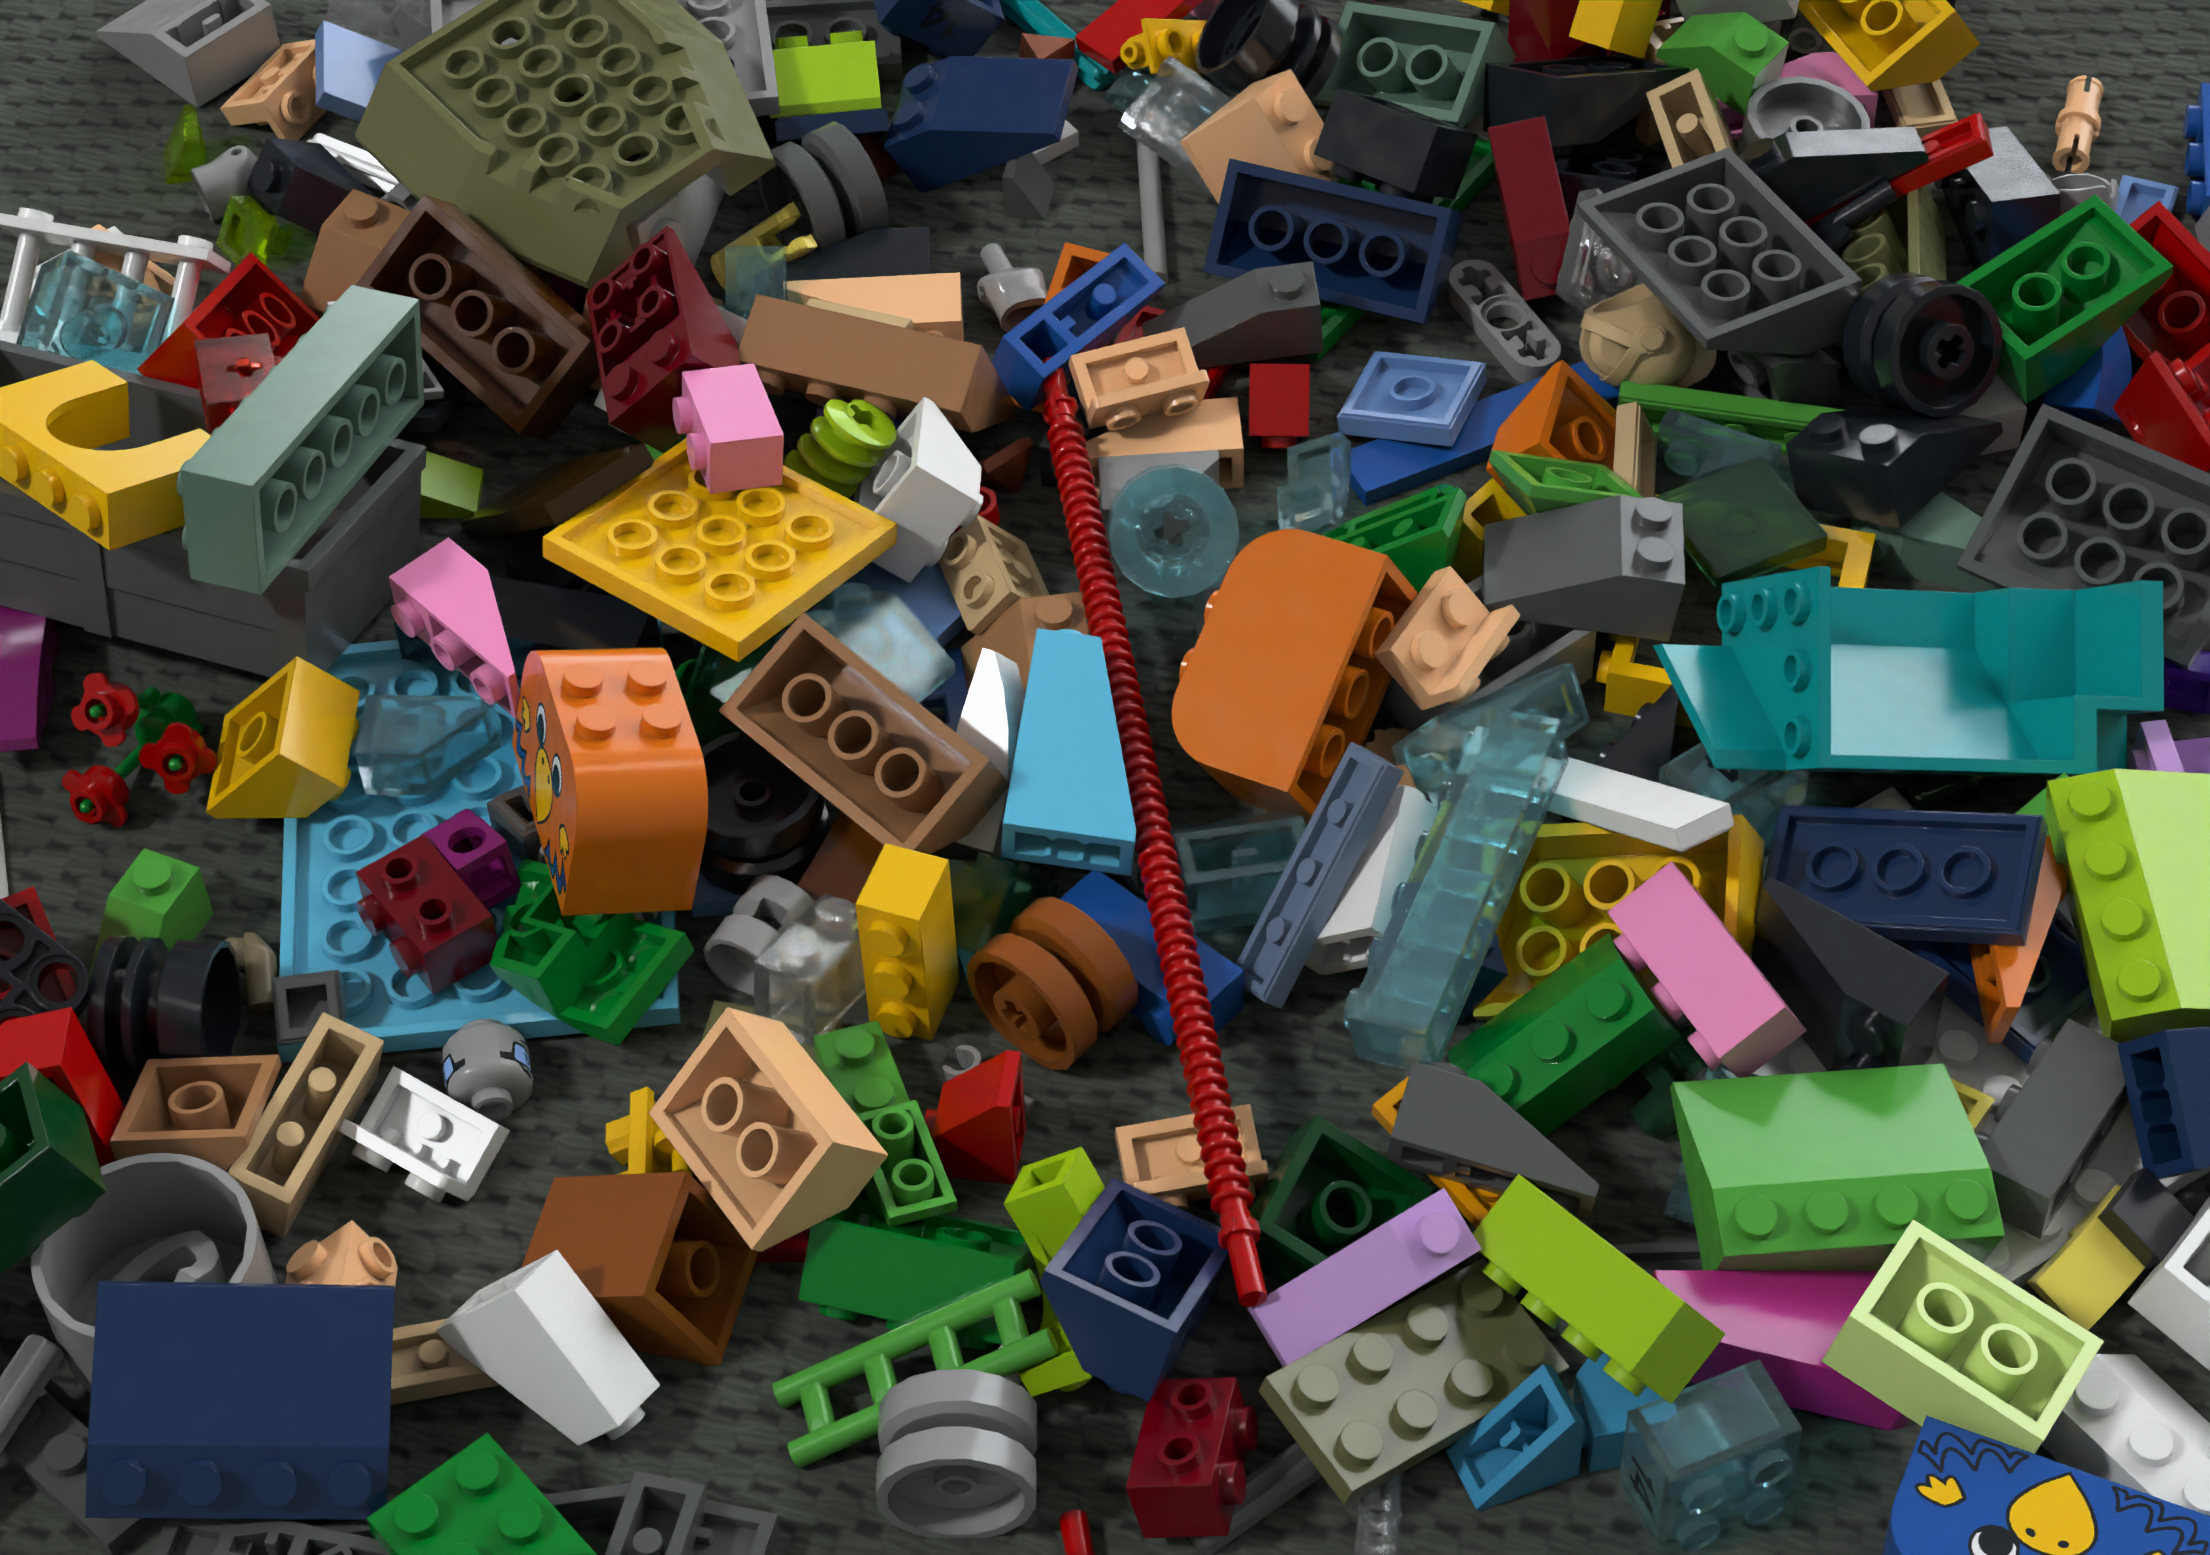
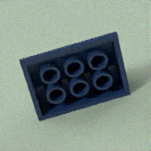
M99 1281L97 1287L88 1431L85 1518L367 1520V1517L387 1504L394 1286Z

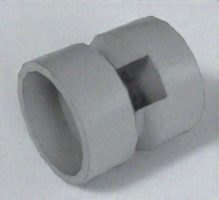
M766 874L755 877L734 906L733 915L727 916L705 945L703 949L705 961L711 971L727 986L760 1000L772 998L796 965L795 959L801 958L823 928V914L817 903L803 889L791 881L779 876Z

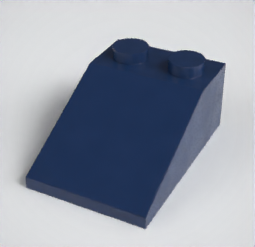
M950 56L932 64H920L910 70L903 80V86L884 148L919 191L928 192L1058 143L1061 139L1079 67L1073 59Z

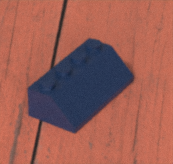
M1229 158L1203 272L1235 279L1257 268L1313 261L1320 300L1426 324L1451 271L1464 213L1451 208Z

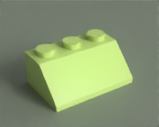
M1913 1219L1852 1310L1822 1362L1921 1427L1926 1416L2035 1454L2104 1341Z

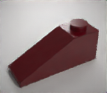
M1545 116L1487 128L1520 296L1524 301L1582 289L1572 232Z

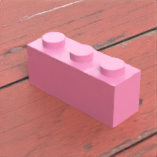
M1672 861L1607 912L1622 931V934L1613 942L1638 973L1648 966L1658 978L1659 982L1651 987L1650 991L1675 1021L1684 1014L1696 1028V1031L1687 1039L1713 1071L1721 1064H1724L1737 1078L1748 1077L1807 1031L1704 898Z

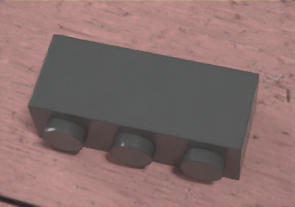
M2068 1018L2054 1041L2044 1037L2038 1043L2027 1065L2026 1074L2029 1075V1078L2023 1087L2012 1084L2007 1089L1995 1113L1994 1121L1998 1122L1991 1135L1982 1131L1977 1134L1978 1141L1991 1167L2003 1221L2041 1239L2129 1103L2117 1044L2121 1043Z

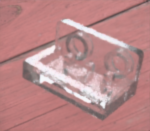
M1168 56L1161 63L1154 81L1123 114L1118 127L1209 191V188L1183 149L1180 141L1232 99L1201 78L1194 70L1187 68L1172 56Z

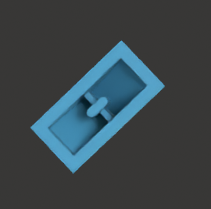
M1543 1363L1461 1439L1451 1446L1446 1453L1476 1510L1482 1511L1579 1475L1584 1422L1553 1366Z

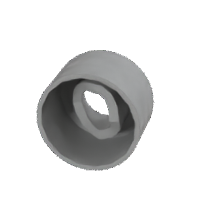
M173 1153L136 1155L102 1166L100 1170L107 1192L100 1196L86 1213L72 1218L45 1239L31 1255L32 1280L58 1346L64 1353L63 1358L77 1381L90 1393L97 1287L99 1281L278 1284L255 1212L247 1194L234 1178L218 1166L196 1157Z

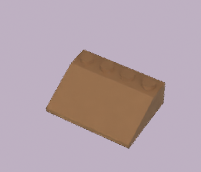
M756 294L738 348L741 365L754 363L766 393L783 395L785 389L805 394L806 399L820 406H825L831 399H838L850 403L853 399H862L879 407L888 415L891 421H895L897 415L907 418L925 396L935 402L954 429L971 433L1012 419L1017 409L982 345Z

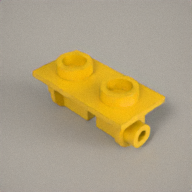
M1141 19L1143 33L1130 37L1120 49L1121 59L1131 69L1140 70L1150 67L1151 74L1203 75L1196 66L1195 54L1196 45L1207 20Z

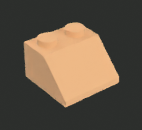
M1291 69L1250 84L1180 141L1183 149L1218 204L1229 158L1331 181L1337 176L1329 172L1332 164L1331 161L1313 155L1324 122Z

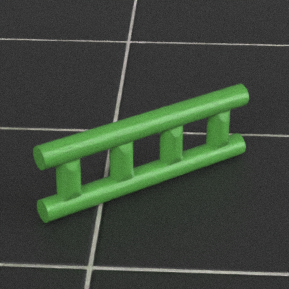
M1032 1270L1023 1271L772 1384L774 1395L783 1409L801 1402L809 1433L787 1444L789 1454L795 1466L800 1469L878 1434L879 1404L887 1391L897 1385L891 1361L922 1347L930 1345L936 1370L971 1369L1000 1375L1004 1378L1059 1354L1057 1342L1048 1327L1031 1335L1028 1333L1020 1304L1041 1295L1040 1286ZM994 1316L1003 1347L964 1364L956 1332ZM865 1373L873 1405L835 1421L828 1389Z

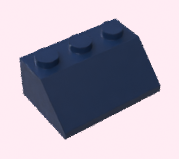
M1114 1177L1111 1179L1045 1268L1040 1280L1083 1371L1103 1380L1111 1389L1119 1393L1135 1395L1150 1402L1210 1310L1230 1263L1228 1250H1223L1219 1244L1218 1234L1222 1228Z

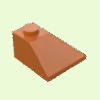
M1561 360L1547 371L1497 430L1492 450L1602 464L1613 471L1617 411L1564 360ZM1488 460V464L1485 471H1487L1501 487L1505 488L1508 491V489L1506 488V486L1504 485V483L1502 482V480L1500 479L1495 469Z

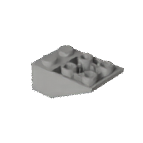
M146 0L96 31L99 39L197 108L255 73L280 47L272 7L265 0Z

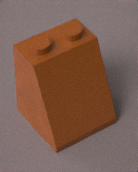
M686 1171L554 1177L521 1268L558 1250L633 1350L707 1366H720L758 1251L751 1250L712 1196Z

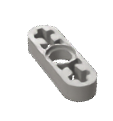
M1466 260L1456 264L1451 269L1448 279V299L1515 380L1526 383L1540 378L1555 363L1560 361L1561 345L1557 338L1494 265L1482 260ZM1484 287V301L1482 302V294L1478 289ZM1507 317L1519 324L1513 328L1500 329L1492 326L1489 322L1495 318ZM1525 341H1526V348H1525V349L1528 351V353H1529L1531 356H1526V357H1524V344H1523V343H1524Z

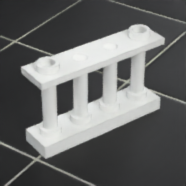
M19 208L18 216L0 213V228L18 238L0 315V340L86 362L94 360L102 366L142 375L137 369L149 356L133 353L134 346L130 345L129 342L148 260L178 265L160 345L192 312L201 271L207 270L229 274L231 263L212 251L213 243L197 237L179 235L178 242L172 243L53 222V215L30 208ZM42 242L71 247L53 329H46L45 337L28 335V327L23 326ZM95 251L125 256L106 338L99 339L98 347L80 344L81 337L76 335Z

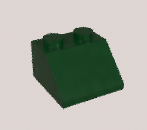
M1316 1114L1288 1139L1250 1210L1252 1218L1258 1221L1261 1232L1259 1234V1241L1256 1244L1261 1270L1278 1282L1286 1284L1428 1198L1434 1188Z

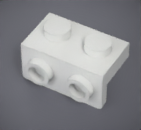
M395 1066L391 1069L361 1124L358 1125L344 1118L338 1128L339 1132L357 1141L352 1151L353 1155L384 1172L389 1171L393 1162L410 1171L404 1184L439 1203L446 1192L468 1202L475 1194L510 1132L507 1128Z

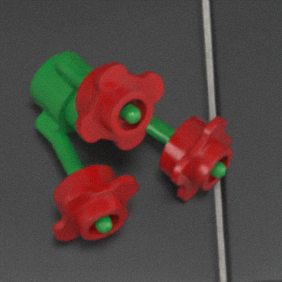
M101 672L91 673L85 677L83 681L84 695L80 705L75 706L71 712L74 726L80 731L90 730L101 737L102 743L105 746L116 747L125 742V731L135 724V736L139 745L114 770L106 766L94 765L83 775L76 770H69L63 775L62 785L71 794L70 806L78 820L92 825L97 822H108L114 827H121L128 819V813L123 806L128 802L129 790L124 779L140 764L145 768L154 769L164 779L165 789L173 794L186 793L193 779L201 773L209 774L215 769L217 764L216 754L212 749L207 748L204 738L200 735L204 727L197 721L195 708L184 696L172 692L160 694L159 690L153 686L148 687L140 695H136L130 687L121 682H109L107 676Z

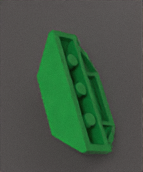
M1443 483L1353 518L1322 534V536L1388 555L1419 593L1435 571L1448 566L1452 567L1454 563L1467 496L1460 488H1454L1452 485Z

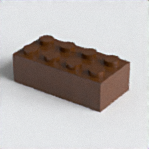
M424 194L355 285L419 299L421 347L518 434L543 440L549 439L600 374L591 324L453 203Z

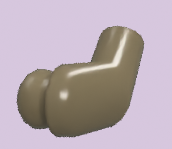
M245 932L242 938L228 937L225 941H229L236 951L240 971L245 970L248 1010L253 1013L274 1011L271 978L279 977V964L275 952L259 934L254 932Z

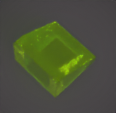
M193 104L184 105L164 147L166 184L194 181L190 170L207 164L206 144L197 109L193 107Z

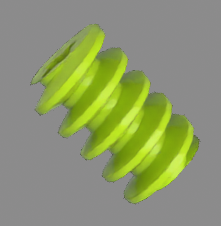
M831 399L824 406L825 417L818 416L812 421L810 425L812 434L805 433L797 441L799 451L792 450L784 458V465L849 499L857 491L858 483H862L869 476L871 467L875 466L883 458L885 449L894 444L897 431L888 415L870 402L862 399H853L850 403L842 400Z

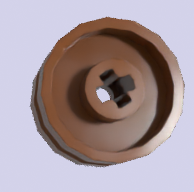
M1055 897L1036 899L1014 919L1008 928V933L994 936L973 955L967 964L969 986L976 1003L991 1025L1006 1041L1041 1066L1051 1070H1067L1092 1047L1097 1040V1033L1109 1032L1138 1003L1137 982L1129 962L1114 940L1090 916L1073 904Z

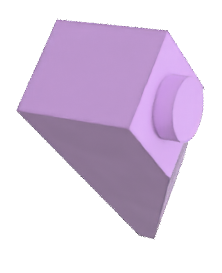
M1443 1188L1268 1294L1267 1300L1263 1304L1256 1307H1248L1247 1309L1282 1367H1285L1346 1333L1482 1248L1447 1191Z

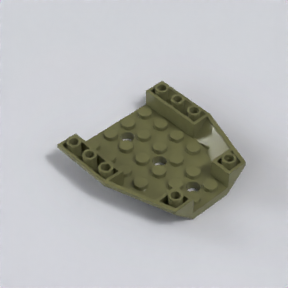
M485 0L385 63L355 133L357 142L418 201L426 194L455 204L515 258L588 289H591L600 279L607 277L634 253L626 226L706 174L729 196H732L776 167L775 160L723 42L675 0ZM509 38L519 40L513 44L501 45ZM571 95L582 97L574 102H563ZM636 153L647 156L635 162L626 161Z

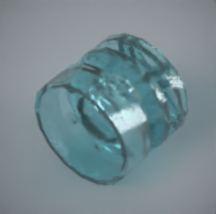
M1177 463L1149 466L1130 477L1113 498L1107 520L1111 553L1124 576L1143 591L1170 599L1197 595L1217 583L1234 560L1240 538L1237 512L1224 489L1201 470ZM1166 512H1172L1177 520L1186 518L1188 520V527L1180 531L1182 541L1177 544H1171L1166 536L1155 537L1154 530L1163 525L1161 515Z

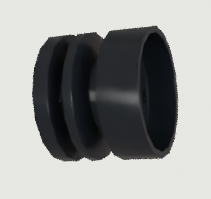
M1221 0L1203 27L1196 45L1195 63L1200 73L1225 90L1234 93H1241L1254 82L1291 69L1312 102L1323 89L1335 68L1341 52L1343 34L1336 22L1329 17L1320 15L1318 10L1311 5L1299 4L1298 0Z
M109 936L101 945L93 966L87 1010L88 1039L107 1074H127L131 1070L135 1076H140L148 1059L227 1057L233 1055L240 1028L242 1003L241 973L237 954L229 941L178 939L170 951H168L161 938L142 937L139 942L134 936Z

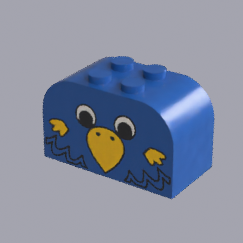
M1926 1416L1894 1499L1882 1555H2210V1516Z

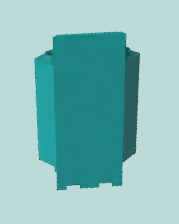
M1817 566L1722 583V596L1719 599L1716 613L1717 623L1722 631V646L1653 645L1715 769L2059 777L2065 772L2069 777L2110 769H2127V715L2164 711L2163 581L2138 580L2079 590L2008 587L1976 593L1831 587V567Z

